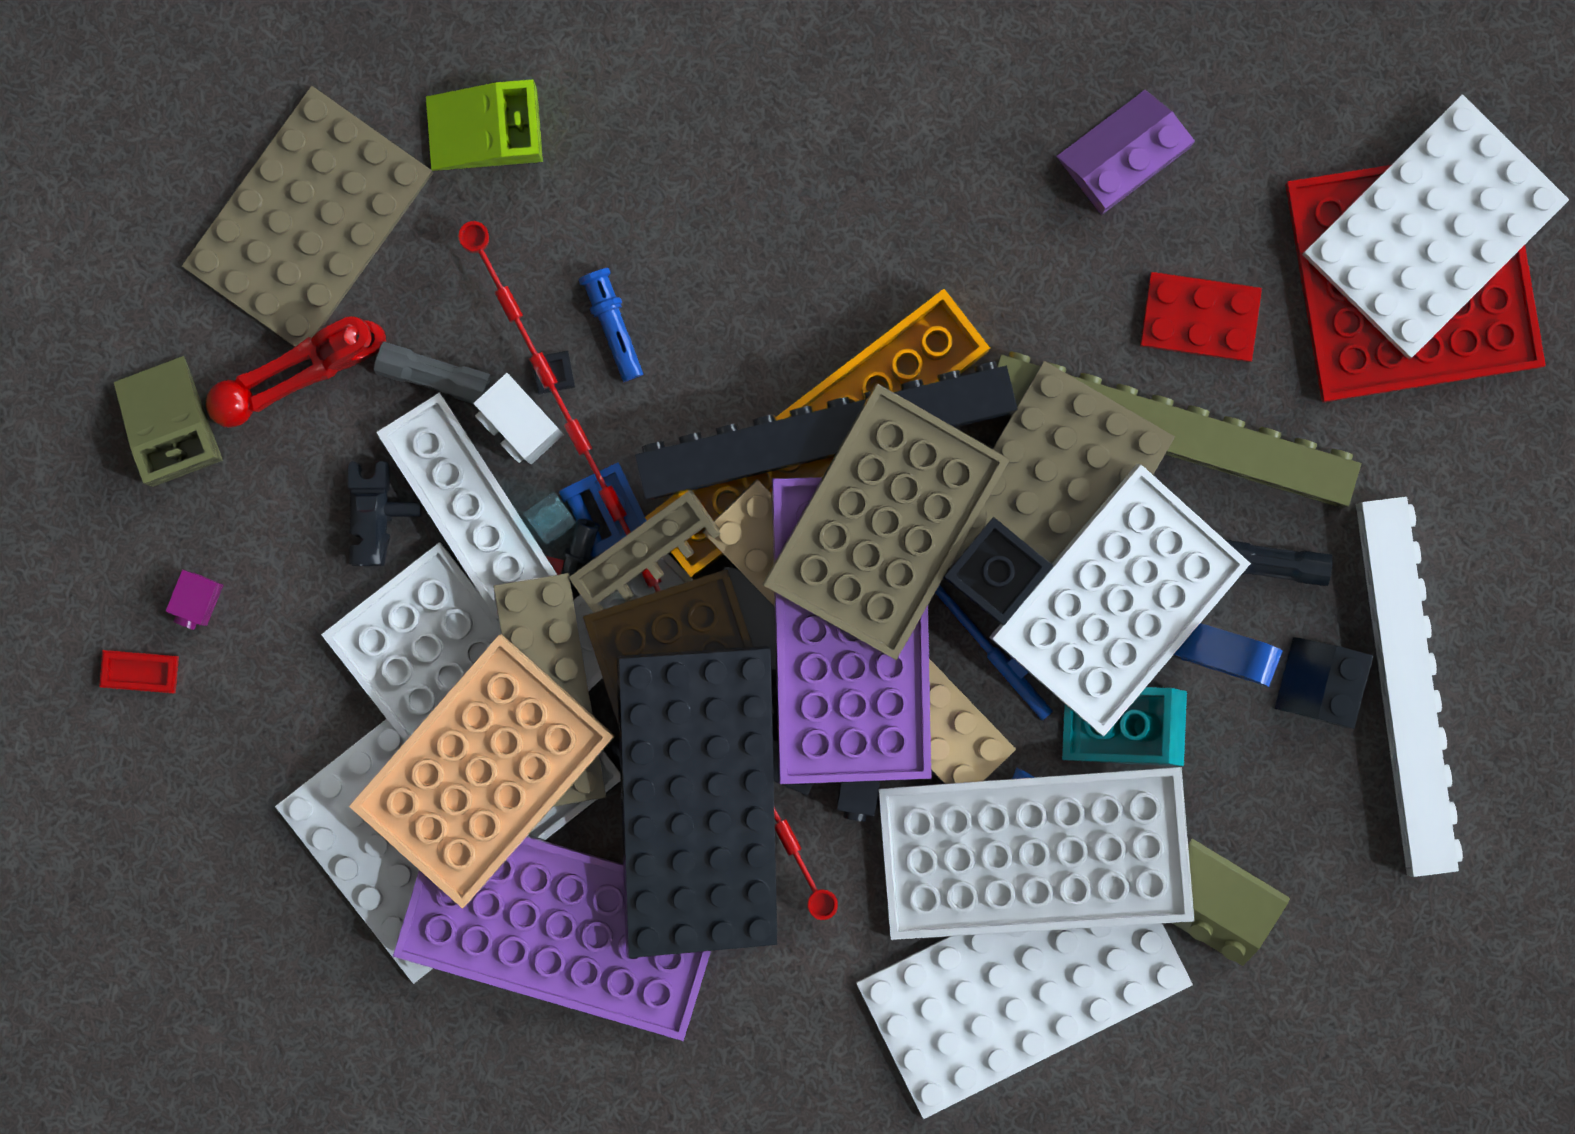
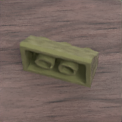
M1191 839L1188 843L1194 921L1172 924L1186 931L1196 940L1202 941L1219 951L1227 959L1244 966L1260 949L1286 908L1290 898L1196 840Z

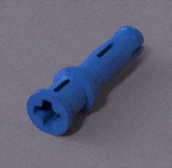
M604 268L579 278L578 281L580 285L585 286L592 304L590 312L594 317L599 318L623 382L642 376L643 371L619 310L622 308V300L620 297H616L608 277L611 274L610 269Z

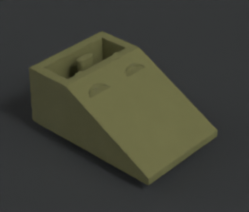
M184 356L114 382L130 449L143 484L154 487L223 461Z

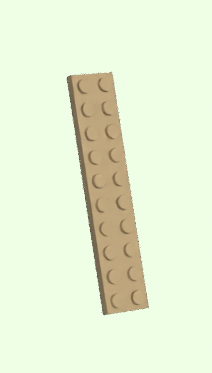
M756 479L714 520L721 533L719 536L713 538L706 528L702 532L775 607L774 591L762 585L774 564L772 494ZM929 659L931 769L945 784L984 781L1016 748Z

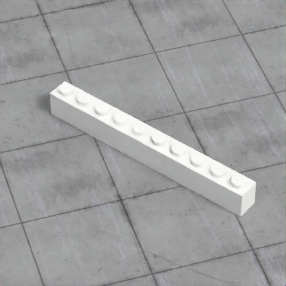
M1407 497L1361 502L1356 504L1406 872L1407 875L1412 877L1459 871L1458 862L1462 861L1463 856L1459 839H1454L1453 824H1457V811L1454 802H1449L1447 787L1452 786V775L1449 765H1444L1442 750L1447 748L1446 733L1443 727H1439L1437 713L1442 710L1439 691L1434 690L1432 675H1436L1437 671L1434 654L1428 652L1427 638L1431 637V624L1429 617L1423 616L1422 601L1426 600V588L1424 580L1422 578L1418 579L1416 564L1421 562V551L1419 543L1417 541L1413 542L1411 527L1416 525L1415 510L1412 504L1408 505Z

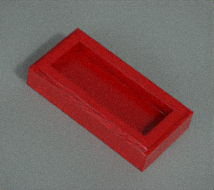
M103 650L99 687L176 693L179 656Z

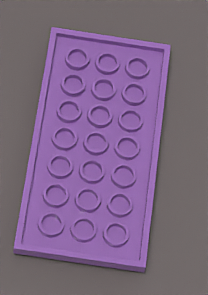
M822 477L772 478L774 562ZM774 592L779 783L799 784L931 779L928 606L898 659L895 660Z
M527 836L463 909L419 870L393 957L684 1041L711 951L628 958L626 954L623 864Z

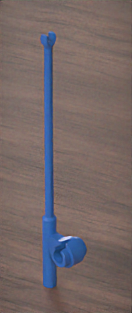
M939 584L935 591L936 595L986 651L990 662L1041 720L1049 716L1053 710L1024 678L1029 672L1013 658L1009 660L999 648L994 647Z

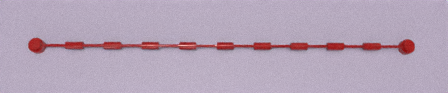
M477 221L465 223L459 231V241L462 248L469 253L480 254L498 289L494 293L509 322L515 321L532 354L529 360L544 389L550 388L567 421L564 427L579 456L585 455L602 488L599 494L614 522L619 520L627 536L631 531L624 520V517L627 516L626 511L612 485L607 487L589 453L593 449L579 421L577 419L572 420L554 386L558 381L542 352L537 353L520 321V318L523 317L520 308L509 287L502 286L484 252L489 244L487 228ZM647 568L641 575L648 588L654 587L656 592L661 591L658 585L662 582L661 578L655 579ZM774 807L775 831L788 856L794 855L812 890L807 900L809 913L819 920L832 918L838 909L836 896L829 890L817 889L798 853L802 848L786 819L781 820Z

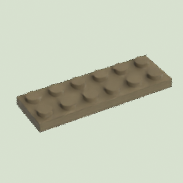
M569 573L494 585L493 590L501 634L592 714ZM599 755L553 807L606 798Z

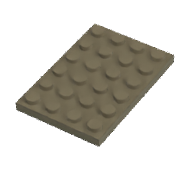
M311 86L185 260L182 267L296 347L306 338L313 337L322 329L432 176L433 171Z
M1044 361L1017 407L1018 410L1013 413L993 448L994 451L1007 457L1010 461L949 568L954 565L993 517L1052 564L1136 464H1141L1152 475L1155 473L1175 436Z
M876 383L762 585L897 660L1010 459Z

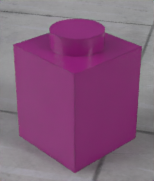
M182 569L166 612L176 615L174 623L195 630L197 624L207 626L224 584Z

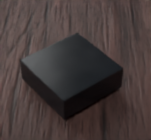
M569 351L544 355L558 381L554 385L557 391L576 388ZM534 370L538 394L551 393L550 388L544 389Z

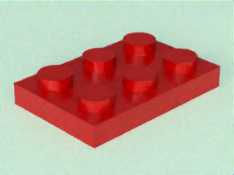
M1151 272L1140 347L1252 362L1262 288Z

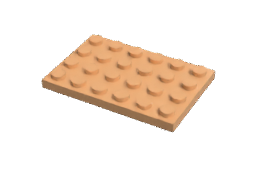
M500 634L349 807L463 909L611 742L615 735L508 639Z

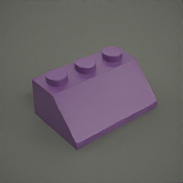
M1144 90L1056 157L1102 215L1189 150L1195 140L1169 108L1148 91Z

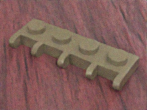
M690 490L571 575L569 579L594 613L603 610L604 608L600 602L617 590L626 601L634 597L627 583L647 568L655 579L662 577L664 573L657 564V561L678 547L686 558L694 554L693 549L686 540L703 528H706L713 538H716L721 533L694 492Z

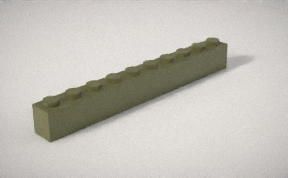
M1010 351L1008 356L1001 354L997 367L1007 365L1018 407L1041 366L1029 363L1031 359L1029 356ZM1049 363L1054 367L1060 369L1061 371L1066 372L1065 367L1054 363ZM1081 373L1080 378L1072 376L1175 436L1165 454L1167 456L1336 507L1345 508L1350 505L1362 464L1353 461V454L1338 449H1331L1330 453L1316 450L1317 443L1295 438L1293 443L1280 439L1282 433L1276 430L1260 427L1259 432L1244 428L1246 422L1224 416L1223 421L1208 417L1210 411L1200 407L1188 405L1187 410L1173 406L1174 401L1163 396L1152 395L1151 399L1137 396L1138 390L1127 385L1116 384L1115 389L1101 385L1102 379L1094 375Z

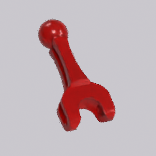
M352 316L345 317L323 328L313 337L306 338L279 358L237 376L236 380H224L215 384L208 392L206 398L208 415L220 426L228 428L240 426L251 417L253 411L261 412L272 403L301 388L335 376L338 371L350 368L378 354L382 343L386 342L385 331L375 322ZM371 332H373L375 340L370 347H368L372 339ZM310 358L312 359L313 365L266 391L252 395L250 390L263 381Z

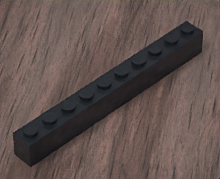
M996 361L975 366V373L961 376L959 370L940 374L937 376L939 382L927 385L923 384L922 379L900 384L902 391L894 392L954 428L1013 414L1018 410L1007 365L997 367ZM871 391L863 393L864 400L850 403L849 397L826 402L827 409L814 412L812 406L793 409L789 411L791 417L777 421L775 415L759 417L752 420L754 426L739 429L738 424L716 428L717 435L702 438L701 432L681 436L679 437L680 444L665 447L664 441L642 446L643 453L635 454L645 499L651 501L690 490L834 457Z

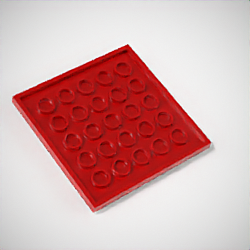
M1391 165L1286 182L1285 186L1322 403L1526 371L1546 366L1525 245L1408 360L1302 255Z

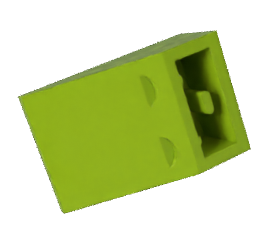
M533 79L496 82L426 96L432 171L543 162L538 93Z

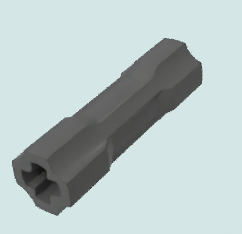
M387 342L382 343L374 366V371L377 375L400 382L407 381L446 393L455 399L471 404L488 390L491 382V374L465 366L458 367L416 354L410 349Z

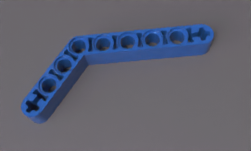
M1200 623L1173 655L1181 657L1184 661L1269 687L1283 651L1267 643Z

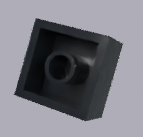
M993 517L943 578L995 621L1004 626L1053 565Z

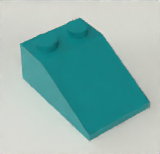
M1145 687L1105 736L1096 732L1065 704L1062 760L1184 766L1187 691L1175 688Z

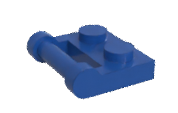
M619 462L599 471L607 487L612 485L627 513L624 520L630 531H634L647 520ZM595 474L560 490L559 494L563 502H568L576 521L580 518L592 520L581 497V494L591 491L612 536L602 540L599 532L597 533L591 555L596 558L623 539L626 534L619 520L613 521L599 494L602 488Z

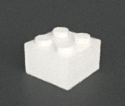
M508 373L473 403L480 410L475 417L494 436L500 432L506 438L500 444L518 463L523 459L530 464L534 463L564 435Z

